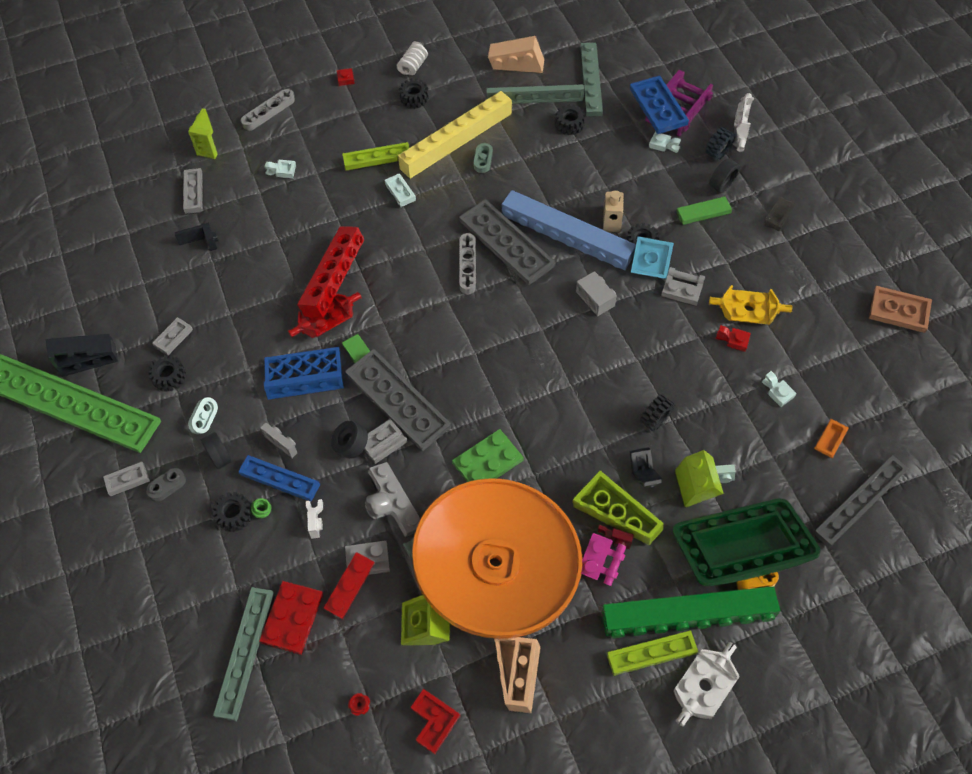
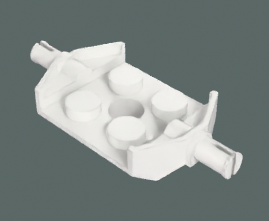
M749 93L740 99L741 102L738 104L733 132L735 139L732 144L737 147L739 152L744 151L750 123L747 120L754 97Z
M728 642L723 652L701 649L673 690L677 701L683 708L681 714L675 720L679 724L684 717L680 726L684 727L692 715L699 718L712 719L740 677L730 660V656L737 647L733 645L730 651H728L733 643ZM707 680L711 685V690H702L699 682Z

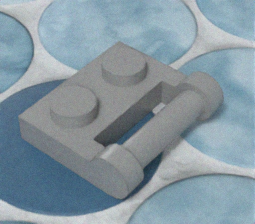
M670 267L661 296L697 306L705 276H695ZM673 277H675V278H679V279H682V280L694 282V283H697V286L691 285V284H687V283H684V282H680V281H676V280H672V279H673Z

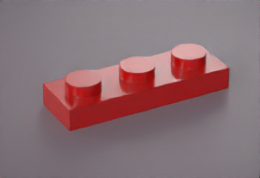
M356 552L324 609L343 619L375 562Z

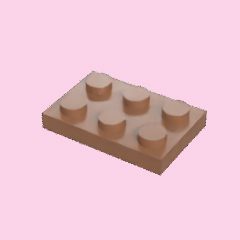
M876 286L873 292L869 319L925 333L928 329L932 299Z

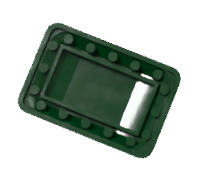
M781 498L679 522L673 526V535L696 580L704 586L732 583L775 573L815 560L820 556L819 545L791 503Z

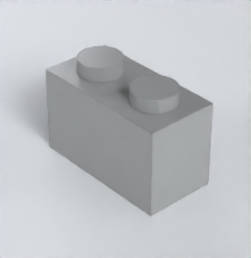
M595 271L577 281V294L597 317L615 307L617 297L615 291L612 288L610 289L605 280L598 276Z

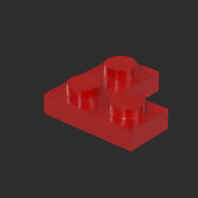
M423 689L410 707L412 711L428 721L417 737L416 742L435 755L461 715Z

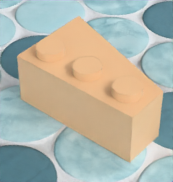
M536 36L490 44L488 58L493 69L543 73L544 58Z
M530 638L494 639L505 705L509 711L531 713L540 645L537 639Z

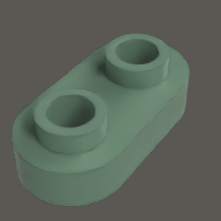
M482 143L476 147L474 169L479 173H485L490 170L493 156V148L490 144Z

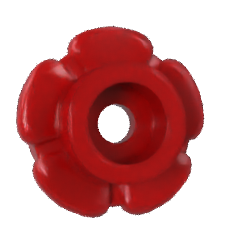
M362 693L354 694L348 702L351 713L356 716L366 714L370 708V699Z

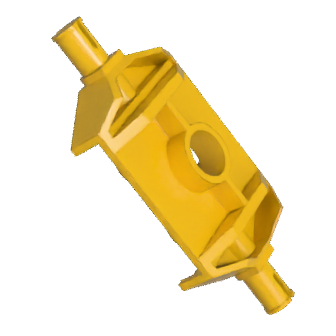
M731 285L723 297L709 298V305H720L725 318L729 321L770 325L780 312H792V305L779 303L772 289L769 290V293L732 290L733 285ZM745 306H750L754 310L748 311L746 310Z

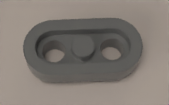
M178 468L170 469L149 483L146 489L147 495L153 501H162L183 487L186 477L182 470Z

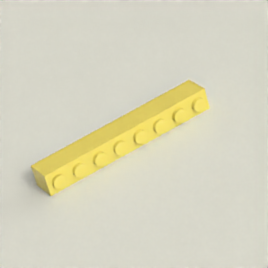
M500 91L399 154L400 170L411 179L511 115L512 99Z

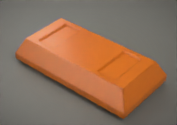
M830 419L814 449L833 458L849 428Z

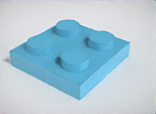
M638 237L631 272L667 279L674 243Z

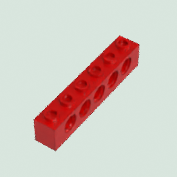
M340 226L297 304L304 317L324 318L363 244L364 238L358 227Z

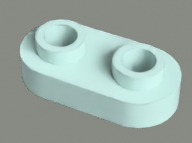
M204 398L198 401L188 422L192 433L202 434L208 431L218 410L214 399Z

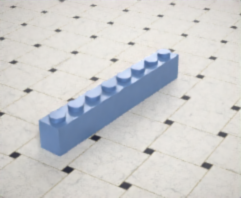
M512 190L502 203V214L507 219L516 221L522 226H527L538 233L565 243L569 247H574L585 254L592 255L601 261L612 264L616 268L626 270L634 257L636 244Z

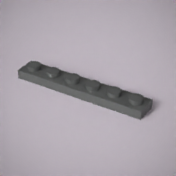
M892 455L813 534L830 548L909 468Z

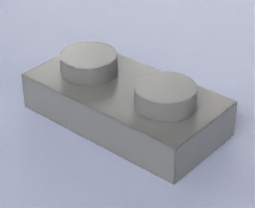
M177 317L152 344L156 349L168 356L193 329L191 325Z
M265 423L261 427L264 437L289 457L293 458L297 454L296 443L289 436L285 438L276 426L273 425L271 427Z
M143 462L103 476L107 492L110 496L150 482Z

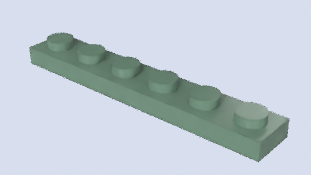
M581 43L586 116H602L603 108L596 43Z
M584 85L487 88V99L502 91L512 99V104L583 101Z
M251 587L213 715L215 718L235 722L238 720L274 593L271 590Z

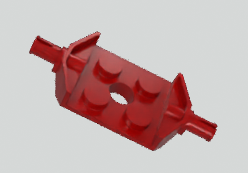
M357 291L355 294L347 297L336 293L324 318L304 317L299 311L298 325L288 330L289 335L294 337L302 333L315 338L350 319L353 316V303L362 298L360 293Z

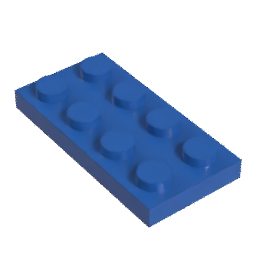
M660 75L630 84V91L657 134L688 125L689 119Z

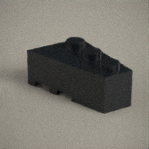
M110 334L45 339L48 358L62 377L118 362L116 346Z

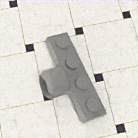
M388 463L369 468L368 473L379 490L378 493L369 495L366 498L365 507L369 516L378 519L386 515H392L405 537L415 534L421 519Z

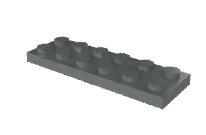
M486 199L459 217V222L528 285L555 267L556 262Z
M375 349L345 371L346 376L422 452L451 428V423Z

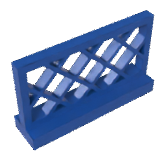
M339 347L264 358V389L268 400L344 388ZM336 354L331 361L326 359L328 355ZM311 357L317 358L313 363L307 361ZM291 360L298 361L294 366L288 364ZM321 361L327 364L323 369L317 367ZM270 363H279L275 369L269 366ZM303 364L308 366L304 372L298 370ZM284 367L290 369L284 375L279 372ZM331 367L337 369V371L327 372ZM312 370L318 372V374L308 375ZM294 372L299 375L298 377L289 378ZM275 375L280 377L279 380L270 381Z

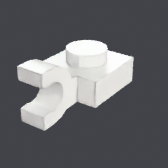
M322 499L318 500V506L315 508L311 507L310 501H306L308 532L311 539L320 538L319 530L323 529L322 519L318 518V514L323 510Z

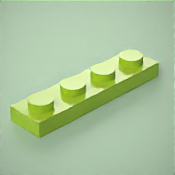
M406 142L343 153L345 169L351 170L399 161L398 155L409 149V144Z
M687 631L607 652V657L613 676L691 656L697 654L698 649L692 632Z

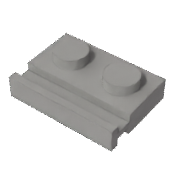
M389 419L368 433V441L364 450L376 464L407 443V438L404 437L394 422Z
M387 541L345 546L347 567L355 553L358 552L375 562L369 575L390 572Z

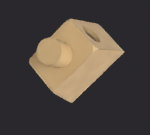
M616 190L606 192L603 206V230L620 233L623 217V193ZM615 214L616 218L610 219V215Z

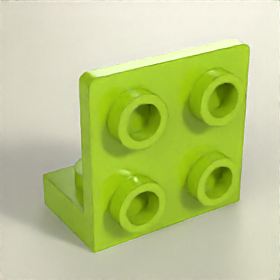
M202 108L188 132L196 154L215 159L218 154L211 136L213 129L206 109Z

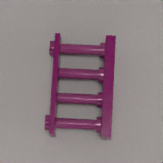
M678 70L667 84L674 98L693 106L690 110L681 107L689 119V123L687 126L678 128L677 136L679 137L684 131L688 130L691 121L713 96V84H710L706 90H702L685 82L683 79L684 72ZM684 88L699 95L700 98L695 100L677 92V90Z

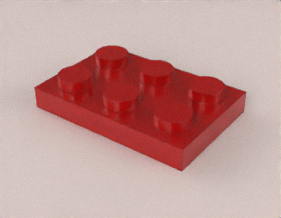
M282 581L261 635L260 643L302 655L321 603L323 592Z

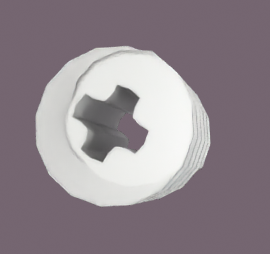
M414 41L397 63L398 71L404 75H414L427 58V50L421 43Z

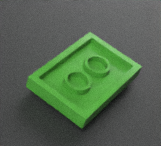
M499 429L453 459L452 464L463 478L470 482L480 479H497L524 461V457L502 430Z

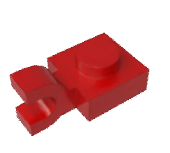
M720 325L715 339L727 341L728 347L745 352L751 333L732 328L730 332L727 327Z

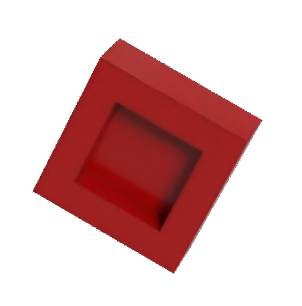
M352 68L336 70L339 86L355 84Z

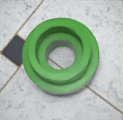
M260 498L252 502L250 510L256 518H266L271 512V505L266 499ZM261 507L264 511H259L257 508Z

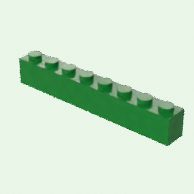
M774 586L604 604L602 609L606 636H612V638H621L625 634L631 633L634 636H641L649 631H655V633L660 634L667 632L668 629L685 631L689 627L698 626V629H705L714 624L725 627L732 625L733 622L750 624L754 620L761 619L762 622H770L775 620L780 613Z

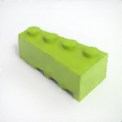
M601 471L573 499L574 508L620 531L634 534L633 537L647 545H650L663 531L664 523Z

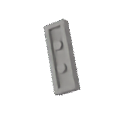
M201 168L184 170L183 209L185 214L202 212Z

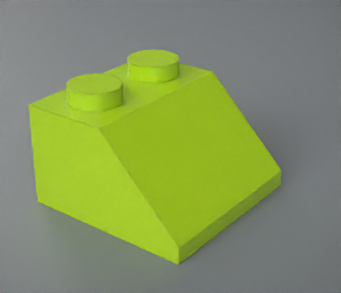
M705 450L685 457L675 469L685 507L724 494L714 459Z
M423 595L402 602L401 645H436L450 640V623L430 606Z

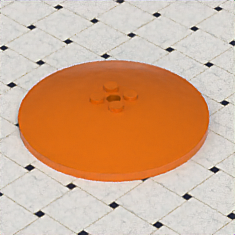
M480 479L463 483L448 490L429 506L415 532L412 564L421 593L430 606L443 619L473 635L485 638L509 639L539 631L563 613L571 602L581 578L582 552L579 538L571 521L563 510L549 497L519 482L505 479ZM498 559L501 565L495 567L491 565L490 560Z

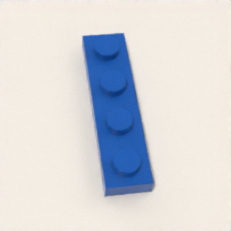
M249 455L238 471L241 476L312 502L320 486L319 481Z

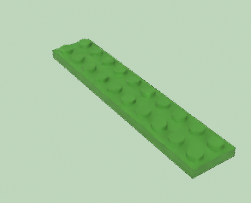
M0 354V396L138 453L142 452L161 423L159 417Z

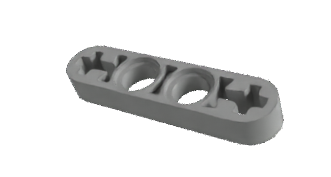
M284 89L245 114L241 118L243 128L248 131L253 130L293 104L295 101L293 91ZM273 104H278L276 107H271ZM261 112H265V113H266L265 115H262V116H259V115H258V114L261 113Z
M465 233L460 237L459 283L460 291L464 294H472L476 290V242L474 235L470 233ZM466 241H469V247H466ZM471 254L472 257L470 259H465L463 255ZM465 268H470L473 270L471 273L463 272ZM466 280L470 282L469 287H466Z

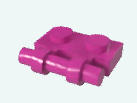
M593 533L582 560L581 574L598 580L601 572L606 575L603 583L611 586L614 578L616 579L618 576L617 570L621 560L623 561L625 558L624 552L627 546L619 543L616 551L610 549L612 540ZM607 555L613 557L609 568L603 566Z

